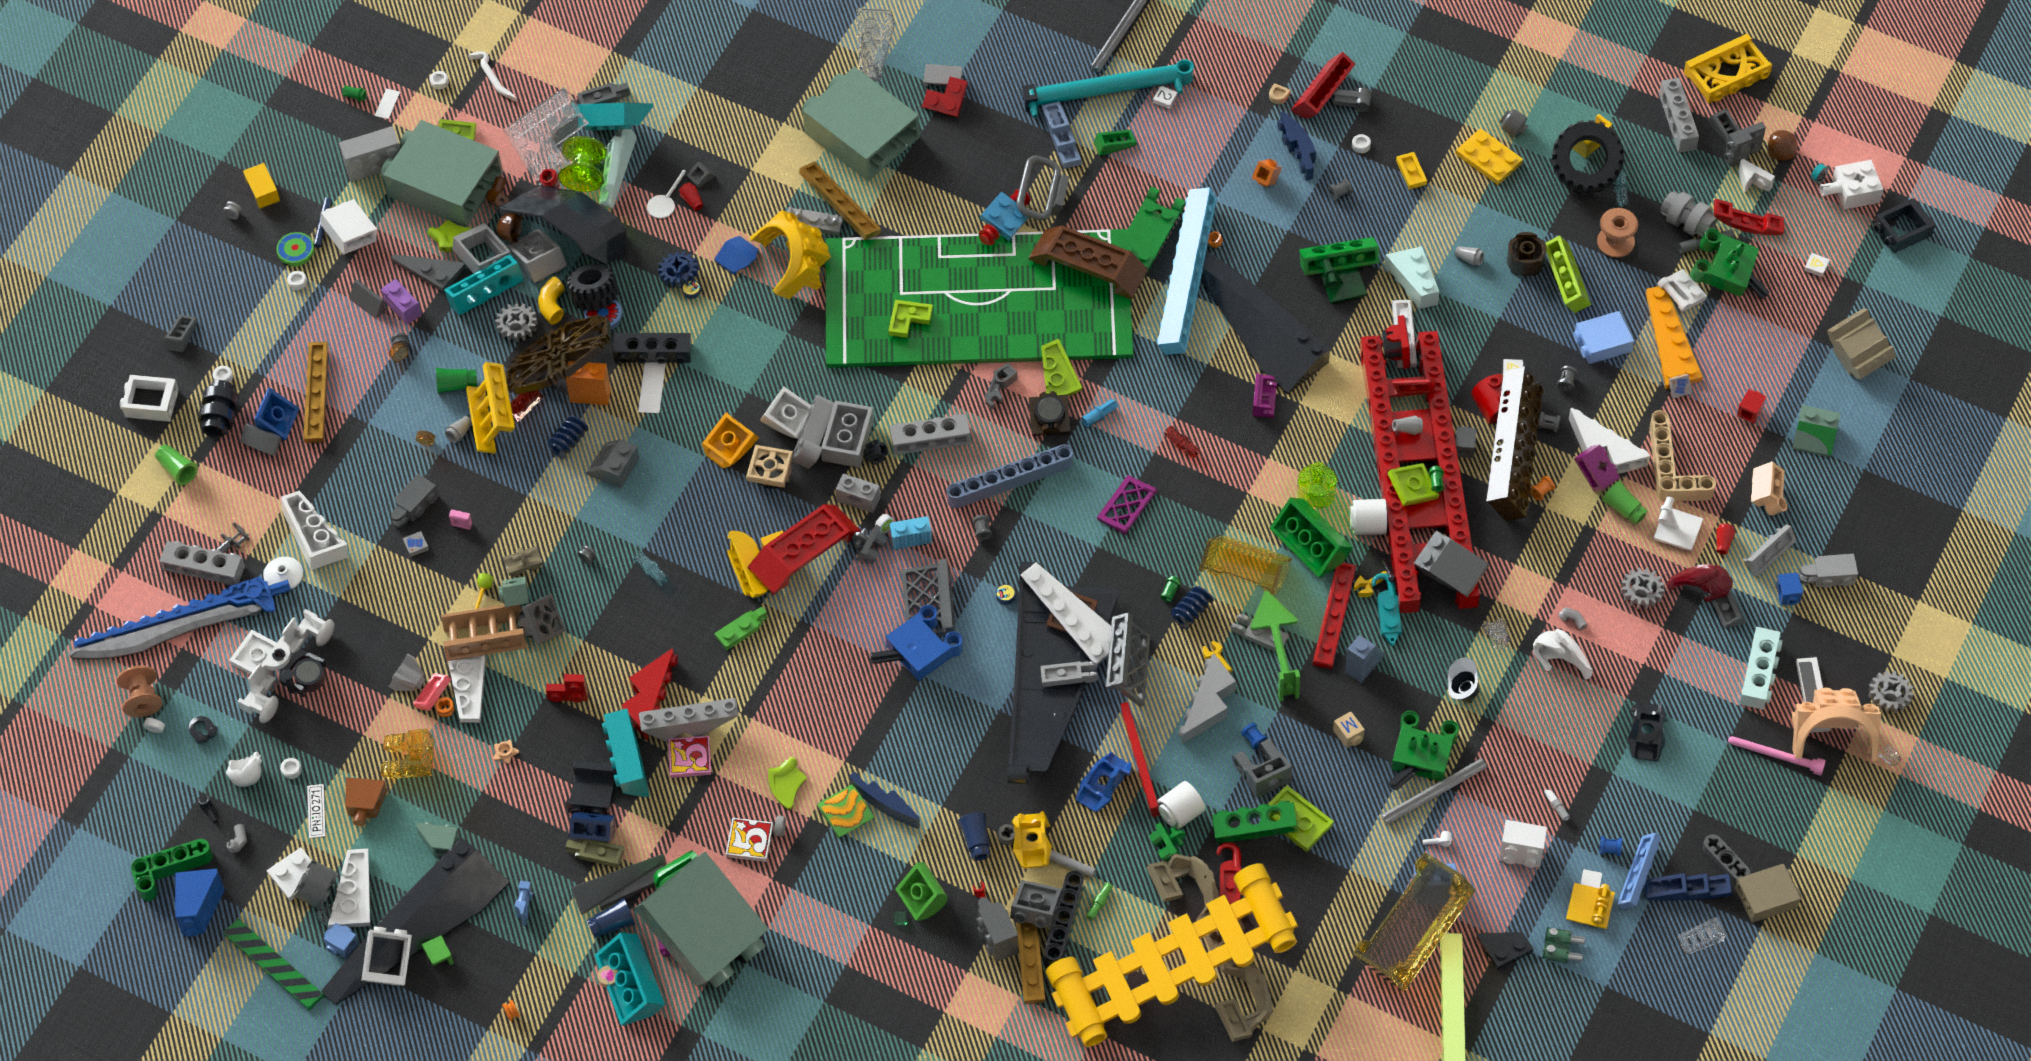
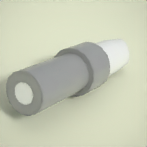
M1544 790L1551 802V806L1557 811L1562 820H1569L1570 816L1560 799L1556 797L1552 790Z

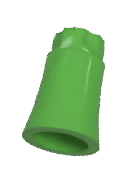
M165 444L160 446L155 453L157 461L168 471L178 485H186L195 478L198 472L197 464L181 455L176 449Z
M1621 481L1615 483L1602 499V502L1615 509L1635 525L1643 520L1648 512Z

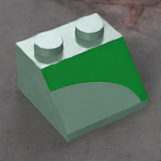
M1802 405L1792 449L1831 457L1841 413Z

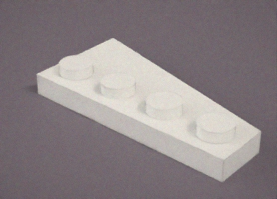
M486 655L448 661L460 722L481 723Z

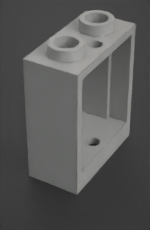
M486 223L453 237V251L473 274L510 255V250ZM485 242L496 256L479 263L468 249Z

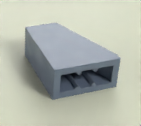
M1359 635L1347 649L1345 673L1362 683L1385 656V653Z

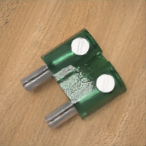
M1547 927L1542 959L1567 963L1568 959L1582 961L1583 954L1571 953L1569 948L1570 942L1584 945L1585 937L1571 935L1572 931Z

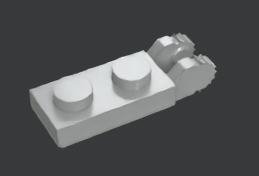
M1243 614L1236 616V620L1248 628L1246 630L1242 625L1233 623L1230 628L1234 633L1276 652L1270 628L1251 630L1250 626L1253 619L1251 620ZM1280 631L1283 645H1285L1289 634Z
M1079 661L1041 666L1042 686L1048 687L1081 683L1083 681L1086 683L1097 681L1098 674L1092 672L1097 669V664L1093 661Z

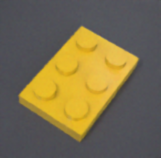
M1481 128L1456 149L1458 157L1497 185L1523 163V159Z

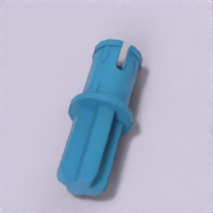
M1111 399L1099 407L1095 406L1094 410L1081 417V421L1088 428L1100 419L1104 420L1105 416L1117 409L1118 405L1114 399Z

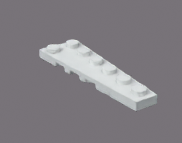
M1034 563L1021 574L1025 582L1091 661L1098 665L1109 656L1111 626L1038 563Z

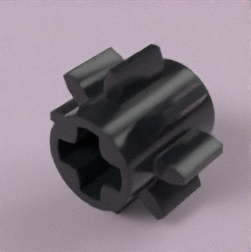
M878 439L865 445L867 448L864 450V456L867 461H873L874 465H877L887 460L885 456L888 455V448L885 443H879Z

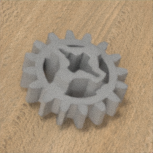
M515 303L514 307L508 304L507 310L502 308V314L497 313L498 319L495 320L497 331L501 333L502 338L507 336L508 341H511L512 338H515L516 342H518L519 338L526 340V335L531 337V331H536V325H538L536 313L532 312L531 307L526 309L524 303L521 307L518 306V303Z
M1639 567L1637 572L1630 570L1629 575L1625 574L1624 580L1621 583V594H1625V601L1630 600V606L1635 603L1637 604V609L1641 605L1648 609L1649 604L1655 607L1656 602H1661L1665 591V584L1661 582V576L1655 577L1656 571L1649 573L1648 568L1642 571Z
M1885 671L1884 676L1878 673L1876 678H1872L1868 688L1870 691L1869 698H1873L1872 704L1878 703L1879 710L1884 707L1886 713L1889 712V709H1892L1894 713H1897L1898 708L1903 711L1905 706L1910 705L1914 694L1912 693L1913 686L1909 685L1910 680H1903L1904 674L1897 676L1896 671H1893L1892 674Z

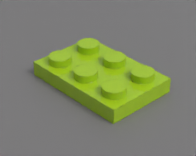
M1288 785L1268 803L1271 806L1278 805L1281 801L1294 802L1299 832L1286 833L1284 835L1306 852L1334 824L1332 819ZM1278 814L1273 815L1271 821H1278L1281 816Z

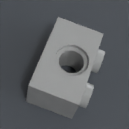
M843 474L836 487L837 502L873 513L880 500V487L877 484Z

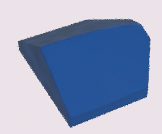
M737 236L725 241L714 262L734 275L737 271L748 267L756 259L758 248L741 236Z

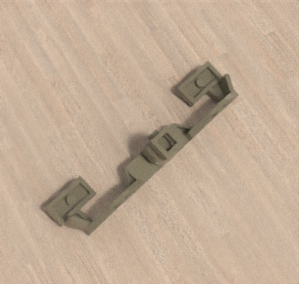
M1174 854L1168 863L1167 861H1162L1147 866L1146 869L1163 902L1181 899L1183 896L1176 881L1177 879L1186 875L1195 878L1204 896L1205 904L1204 910L1196 921L1210 915L1206 904L1219 898V893L1213 872L1209 870L1207 864L1195 856L1187 857ZM1241 919L1237 920L1242 931H1244L1245 927ZM1219 930L1205 936L1211 950L1225 944ZM1232 959L1219 966L1221 971L1247 982L1256 1000L1257 1011L1243 1016L1235 999L1218 1002L1215 1005L1231 1041L1234 1042L1250 1038L1258 1025L1263 1021H1267L1273 1011L1271 995L1268 991L1265 975L1261 973L1254 963L1246 967H1237Z

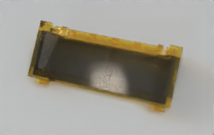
M1426 852L1416 860V876L1370 941L1363 940L1359 942L1353 952V955L1361 963L1402 992L1406 991L1476 891L1462 874Z

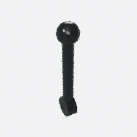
M1380 556L1379 562L1383 563L1389 576V582H1395L1396 577L1392 575L1387 565V557Z

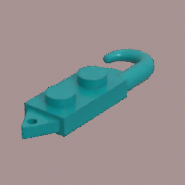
M1379 573L1373 577L1372 586H1375L1376 581L1379 579L1386 580L1388 584V590L1381 592L1377 598L1381 636H1384L1393 647L1398 636L1402 633L1395 582H1389L1388 574Z

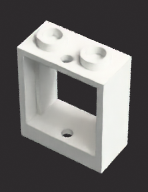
M130 375L128 382L124 386V398H121L120 409L123 410L125 418L170 422L179 390L176 380ZM136 388L164 391L161 405L132 404Z
M374 927V930H369L361 981L404 986L412 935H407L406 930L395 929L394 933L386 932L384 927ZM374 937L404 941L399 976L369 972Z

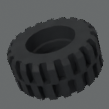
M1582 120L1578 121L1577 124L1569 125L1566 130L1559 134L1552 151L1553 171L1557 175L1559 182L1565 184L1566 188L1570 191L1572 189L1579 194L1582 192L1587 193V195L1593 194V192L1599 193L1605 188H1609L1617 180L1624 163V147L1621 145L1620 137L1614 133L1611 127H1606L1602 122L1595 123V120H1589L1588 122ZM1581 141H1594L1601 145L1605 151V164L1601 170L1594 174L1580 173L1571 164V150Z

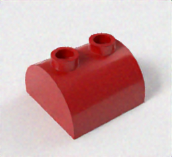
M1494 374L1484 378L1475 385L1471 392L1473 400L1488 424L1495 423L1498 419L1503 374ZM1510 391L1506 392L1504 397L1509 396ZM1504 408L1502 413L1507 412L1508 408Z

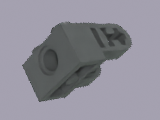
M1270 739L1259 743L1260 752L1266 762L1260 765L1256 764L1253 766L1243 751L1232 755L1236 769L1257 798L1292 782V766L1285 756L1277 750Z

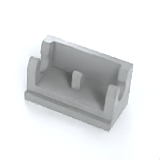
M926 64L924 86L928 87L929 84L947 85L950 76L962 79L963 69L960 66Z

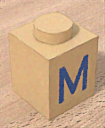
M1352 712L1334 720L1333 731L1346 749L1352 745L1357 746L1362 742L1365 729Z

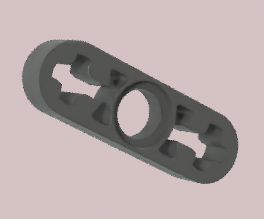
M1712 834L1705 838L1703 843L1704 852L1725 874H1730L1733 883L1736 884L1737 879L1742 877L1736 876L1737 872H1743L1744 876L1750 875V869L1719 836ZM1709 843H1716V848L1714 846L1709 847ZM1729 856L1732 862L1725 864L1721 861V857Z

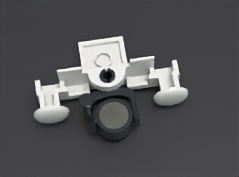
M305 609L303 611L305 618L300 625L297 626L296 618L293 617L283 630L282 637L277 643L251 630L229 660L231 665L250 674L248 678L250 693L244 700L239 698V708L251 715L254 711L260 714L259 721L261 723L270 721L278 707L276 696L266 697V694L276 682V678L273 677V670L281 671L279 674L280 683L287 687L290 694L296 692L300 696L305 697L306 692H314L320 689L325 681L323 671L326 668L325 660L299 649L310 634L316 637L317 646L325 645L334 631L335 624L333 620L328 619L324 621L318 618L316 614Z

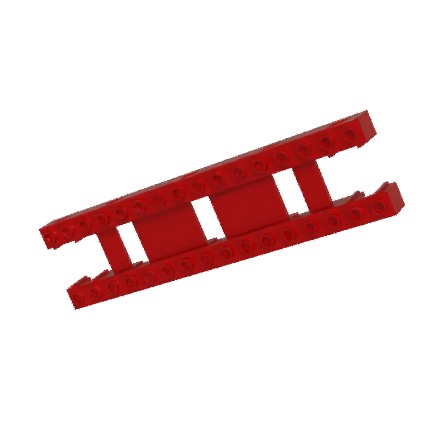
M1438 331L1418 332L1416 353L1418 352V355H1421L1419 372H1421L1422 377L1387 379L1385 372L1386 360H1384L1382 352L1383 340H1381L1380 335L1361 337L1360 355L1382 499L1386 501L1387 538L1392 572L1396 577L1395 585L1400 613L1419 612L1421 592L1418 590V571L1415 570L1414 562L1427 545V543L1411 544L1409 529L1445 526L1446 534L1449 535V538L1473 553ZM1394 380H1436L1435 392L1397 393L1392 384ZM1425 395V401L1429 409L1392 412L1389 397ZM1417 416L1423 422L1422 432L1417 433V435L1394 431L1392 428L1394 419ZM1435 460V465L1440 466L1444 470V490L1438 492L1439 497L1436 500L1403 506L1388 476L1389 470L1400 468L1399 463ZM1478 583L1468 597L1456 592L1455 604L1458 605V609L1478 607L1480 597Z

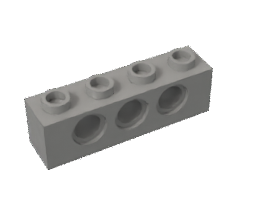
M1680 78L1662 80L1659 96L1678 153L1696 150L1699 135Z
M956 414L950 417H936L930 420H916L910 423L890 425L894 455L971 444L967 414Z
M167 541L159 560L164 571L229 585L239 583L245 568L243 559L238 554H226L217 549H203L198 545L189 546L179 541Z

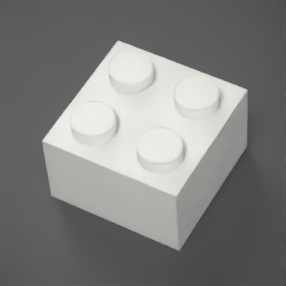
M1506 820L1499 860L1507 864L1517 863L1529 868H1540L1547 827Z

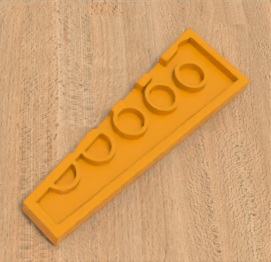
M1659 286L1646 289L1665 389H1670L1669 378L1683 374L1689 375L1690 383L1702 381L1703 376L1669 294Z

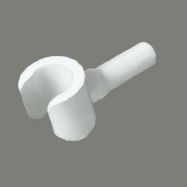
M1444 831L1441 833L1440 838L1423 840V845L1440 844L1443 847H1449L1452 842L1451 832Z

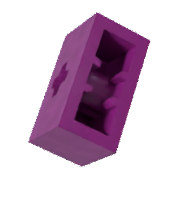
M1601 445L1590 446L1574 458L1594 492L1604 490L1620 478L1616 466L1610 462L1606 450Z

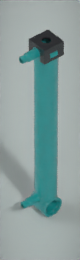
M1182 59L1175 65L1041 87H1035V84L1022 86V99L1025 112L1030 111L1032 117L1036 118L1038 117L1039 105L1172 83L1175 84L1177 92L1181 94L1183 93L1182 85H1188L1193 81L1194 65L1190 60Z

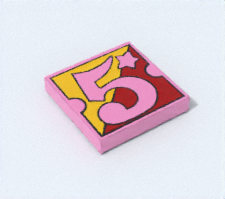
M709 736L668 739L671 778L711 775Z

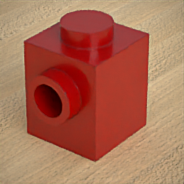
M1748 389L1739 405L1737 417L1755 424L1764 408L1767 396L1758 391Z

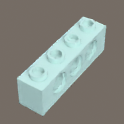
M1756 627L1740 705L1764 710L1765 702L1770 703L1772 691L1768 689L1769 685L1773 686L1776 675L1772 673L1773 668L1777 669L1779 657L1775 655L1776 651L1780 652L1783 641L1779 640V631Z

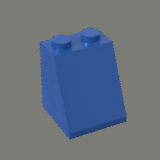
M217 869L175 873V918L183 936L193 937L198 934H204L224 893V885Z

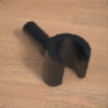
M206 795V802H200L198 798L200 808L209 814L213 823H216L218 820L212 811L210 797Z

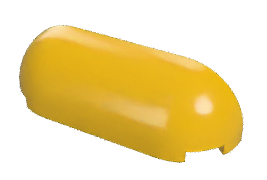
M730 531L728 538L731 539V550H727L742 591L746 596L752 598L760 597L768 589L748 570V565L760 552L758 546L749 535L740 531Z

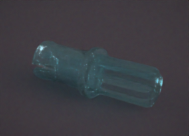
M1624 171L1620 172L1614 186L1616 203L1620 207L1628 203L1627 191L1629 187L1626 183L1627 174Z

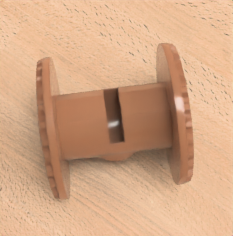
M1613 208L1606 211L1600 220L1602 231L1598 235L1597 245L1602 253L1609 257H1625L1631 253L1635 245L1633 235L1638 229L1637 218L1632 212L1623 208Z
M145 665L132 666L118 674L116 679L118 686L130 690L131 697L122 705V710L127 716L133 718L147 717L161 709L162 699L154 694L155 690L150 686L157 678L156 671L152 667Z

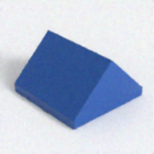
M269 387L255 416V425L262 430L270 431L282 437L281 440H286L300 408Z

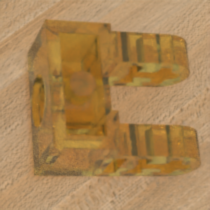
M428 728L408 730V733L389 734L384 737V750L388 752L408 751V755L402 760L384 761L381 764L380 774L382 777L393 779L432 776L435 740Z

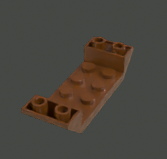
M1062 225L1044 230L1029 256L1030 261L1045 267L1049 260L1113 283L1115 284V293L1129 299H1133L1148 272L1144 264L1131 251Z

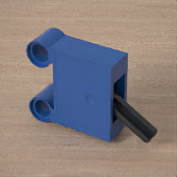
M925 605L920 609L919 613L885 636L886 647L889 650L871 653V663L879 664L900 661L920 681L950 658L957 657L962 653V636L955 631L949 632L944 638L945 642H942L932 631L938 624L937 610L932 605Z

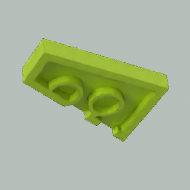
M1056 339L1042 345L1046 394L1054 391L1057 395L1071 396L1082 391L1080 381L1060 340Z

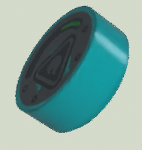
M1824 164L1817 165L1811 174V179L1816 183H1820L1828 174L1829 168Z

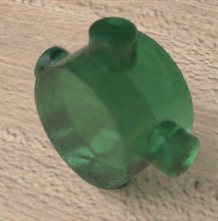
M899 910L892 913L894 915V925H906L908 923L906 918L907 911Z

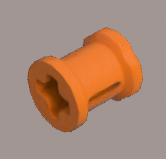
M1543 476L1540 482L1531 486L1530 493L1536 500L1541 501L1544 499L1545 494L1555 489V484L1548 476Z

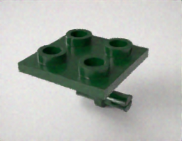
M1329 259L1322 262L1325 271L1320 273V277L1330 304L1367 296L1358 267L1335 271Z

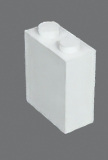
M354 199L321 212V226L343 255L376 242L377 228Z

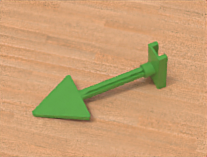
M1266 590L1250 629H1271L1281 669L1278 677L1279 701H1283L1284 695L1294 694L1295 699L1299 698L1300 673L1299 670H1289L1279 626L1296 624L1298 619Z

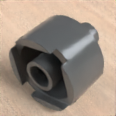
M312 859L307 866L309 870L303 873L293 897L315 908H320L322 903L326 901L330 893L329 888L336 881L338 873Z

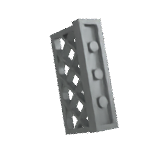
M947 558L939 560V564L902 570L906 621L913 617L910 615V612L915 606L919 609L922 608L918 603L925 596L931 600L927 605L933 606L935 603L940 606L937 612V620L942 624V629L932 631L937 636L946 635L953 631L956 632L951 568ZM937 570V575L933 580L926 577L930 571ZM916 574L919 577L913 584L907 581V575ZM922 580L929 583L924 590L917 587ZM933 586L939 589V592L934 597L927 594ZM916 590L920 595L913 601L909 598V594Z
M1128 612L1112 617L1106 688L1110 691L1117 689L1140 707L1145 704L1150 635L1133 622V615Z

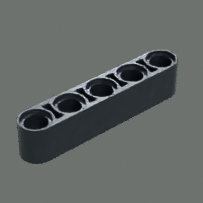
M1070 871L1065 876L1045 947V964L1047 967L1065 958L1084 890V877L1079 871ZM1071 882H1078L1079 884H1078V885H1071L1070 883H1071ZM1066 900H1073L1074 902H1073V903H1066L1065 901H1066ZM1061 918H1067V919H1069V920L1064 922V921H1061L1060 919H1061ZM1062 936L1063 939L1057 940L1055 937ZM1056 954L1058 957L1051 958L1050 955Z

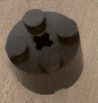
M1521 232L1509 241L1507 265L1511 269L1512 274L1532 276L1538 275L1541 272L1545 262L1547 247L1545 241L1538 238L1537 234Z

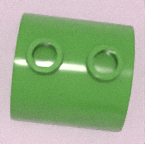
M917 862L895 889L916 921L931 917L941 910L948 900L946 893L924 862Z

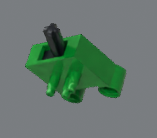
M1708 229L1699 245L1705 252L1716 251L1712 264L1706 259L1697 260L1690 271V278L1694 282H1703L1739 297L1743 295L1747 286H1749L1761 299L1766 298L1770 293L1769 290L1752 274L1759 248L1723 235L1717 229Z
M1405 711L1402 714L1400 735L1391 769L1399 773L1389 782L1393 790L1398 791L1414 775L1436 781L1444 780L1452 746L1458 739L1459 726L1455 721H1444L1439 735L1418 730L1419 716L1416 712Z

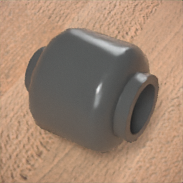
M1515 109L1507 110L1500 120L1501 129L1513 137L1519 133L1522 135L1528 127L1525 124L1527 117Z

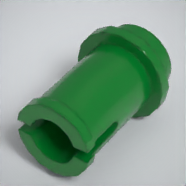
M344 85L342 89L343 97L354 98L359 102L364 101L367 97V91L362 87L354 88Z
M1433 466L1429 471L1432 485L1431 490L1433 492H1441L1444 490V470L1440 466Z
M1175 576L1167 578V584L1160 598L1166 602H1172L1177 588L1181 587V580Z

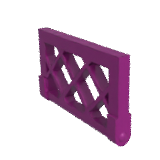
M1127 475L1099 513L1097 520L1123 534H1127L1130 527L1156 494L1157 489ZM1129 484L1135 486L1136 488L1125 491ZM1139 492H1147V496L1141 499ZM1137 493L1139 500L1127 501L1126 495ZM1120 496H1124L1125 503L1114 505ZM1140 504L1134 513L1130 512L1129 506ZM1127 507V515L1117 516L1115 509ZM1110 510H1113L1115 517L1109 518L1106 515ZM1130 518L1125 526L1119 523V520Z

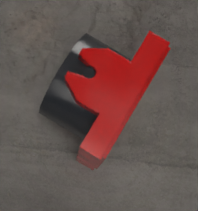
M1399 315L1397 316L1398 325H1391L1386 330H1382L1385 359L1388 358L1393 361L1402 360L1403 369L1411 367L1410 345L1405 316Z

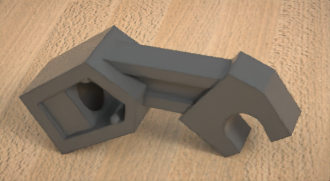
M1009 363L994 371V377L988 392L985 394V404L991 410L995 408V403L992 401L997 400L1000 404L1003 403L999 389H1006L1018 379L1017 371Z

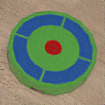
M293 232L283 236L276 246L280 261L293 267L307 263L315 252L312 239L305 233Z

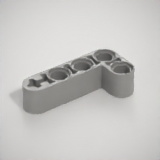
M819 395L815 396L794 449L792 462L808 469L816 463L822 450L820 443L828 425L834 402Z

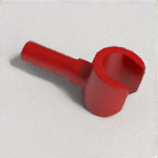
M980 882L981 889H976L973 885L975 897L980 899L981 897L986 898L985 884Z

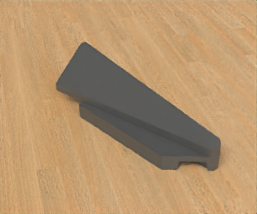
M661 854L572 887V896L581 915L597 905L603 910L618 903L623 898L627 899L655 886L654 874L666 865L665 855Z

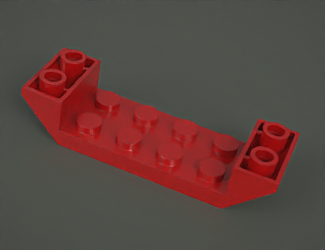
M823 504L766 544L748 565V570L775 595L789 585L790 576L841 540H844L846 543L853 540V534L855 532L861 533V530L837 505Z

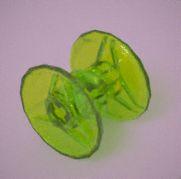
M576 136L564 141L562 152L571 161V164L560 169L558 173L559 182L564 187L579 192H592L601 188L604 184V177L594 167V164L605 160L608 155L607 147L601 141L587 136Z

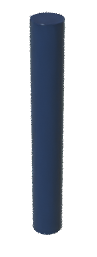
M330 198L324 199L321 212L330 208L332 201ZM321 215L314 240V247L316 248L321 247L325 231L321 226Z

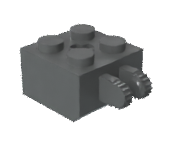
M981 897L978 900L977 932L980 939H985L987 943L985 948L989 957L993 956L995 962L1018 954V934L1004 905L999 902L991 904L990 900Z

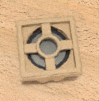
M755 445L746 481L759 483L767 489L785 487L786 482H789V476H791L793 451Z

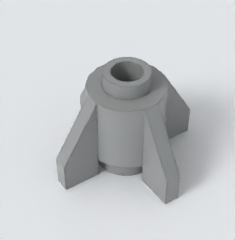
M410 654L406 655L397 672L393 675L388 687L395 691H414L416 688H421L425 681L422 678L424 673L415 657Z

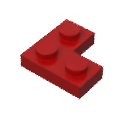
M950 76L945 94L927 89L922 107L958 117L968 81Z
M564 674V684L546 683L547 699L553 702L572 701L579 703L588 701L589 694L585 675Z

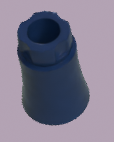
M975 812L962 816L958 823L972 860L982 861L988 859L991 856L986 826V814Z
M624 898L610 908L596 914V917L587 920L594 938L636 925Z

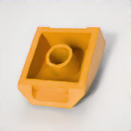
M725 413L703 441L702 447L707 457L720 467L726 468L737 462L754 445L759 437L728 413Z

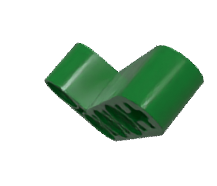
M197 839L134 860L131 864V871L141 899L151 901L157 897L158 889L155 880L205 865L212 860L213 853L208 841ZM146 869L144 872L138 873L140 870Z

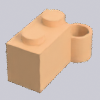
M1774 462L1754 468L1751 502L1758 507L1765 505L1767 513L1771 516L1787 510V503L1783 498L1785 471Z

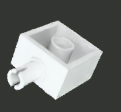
M1872 160L1835 166L1832 178L1833 183L1820 185L1822 196L1838 194L1843 209L1880 203L1883 193V187Z

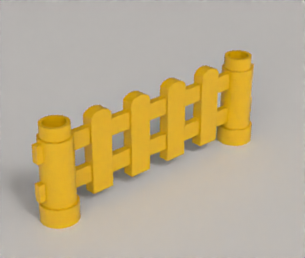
M1257 863L1247 866L1234 876V882L1240 894L1245 898L1229 905L1225 895L1207 903L1206 906L1210 915L1194 923H1191L1186 913L1168 922L1173 932L1172 934L1154 942L1151 934L1148 932L1130 941L1135 950L1134 953L1118 961L1112 951L1094 959L1093 962L1098 971L1088 976L1082 977L1083 972L1074 957H1066L1051 964L1046 969V975L1052 988L1056 989L1052 995L1058 1008L1064 1006L1070 1021L1066 1022L1072 1038L1077 1036L1081 1038L1085 1047L1095 1046L1107 1038V1033L1104 1029L1105 1022L1120 1016L1123 1023H1133L1141 1017L1139 1005L1155 997L1163 1005L1172 1004L1179 998V992L1176 988L1179 985L1194 978L1200 986L1210 985L1217 979L1214 968L1232 959L1237 967H1246L1255 959L1252 949L1266 942L1271 944L1275 953H1281L1292 948L1297 943L1293 932L1294 928L1298 927L1291 911L1285 913L1279 899L1283 898V895L1276 882L1270 883L1271 879L1264 865ZM1253 913L1259 927L1244 934L1237 920ZM1219 930L1225 944L1206 953L1200 939ZM1181 948L1187 963L1168 971L1162 957ZM1143 967L1149 982L1130 990L1124 976ZM1105 986L1111 1001L1096 1007L1090 993Z

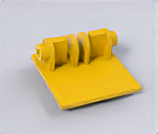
M1574 883L1566 920L1607 929L1615 892H1612L1607 884H1602L1601 887L1595 888Z

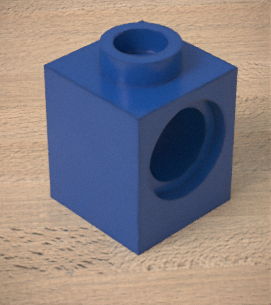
M1798 572L1778 574L1776 588L1780 605L1800 603L1803 591Z

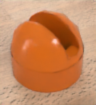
M1217 231L1211 232L1208 244L1212 248L1220 247L1223 242L1222 236Z

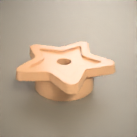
M511 740L494 744L497 752L493 759H503L509 764L511 757L518 754L519 750L512 747Z

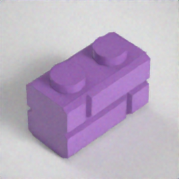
M397 279L382 287L381 292L385 303L405 324H409L421 315L419 302Z

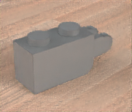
M1854 554L1818 556L1814 564L1803 565L1799 575L1800 581L1805 584L1815 583L1816 587L1824 588L1855 584L1858 571Z

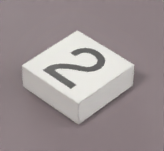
M1160 86L1153 98V103L1170 109L1178 96V92Z

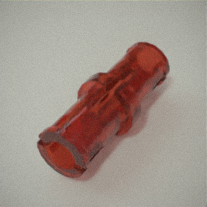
M1169 426L1165 430L1164 436L1170 439L1176 448L1183 450L1192 459L1199 454L1200 449L1191 443L1186 435L1183 436L1173 426Z

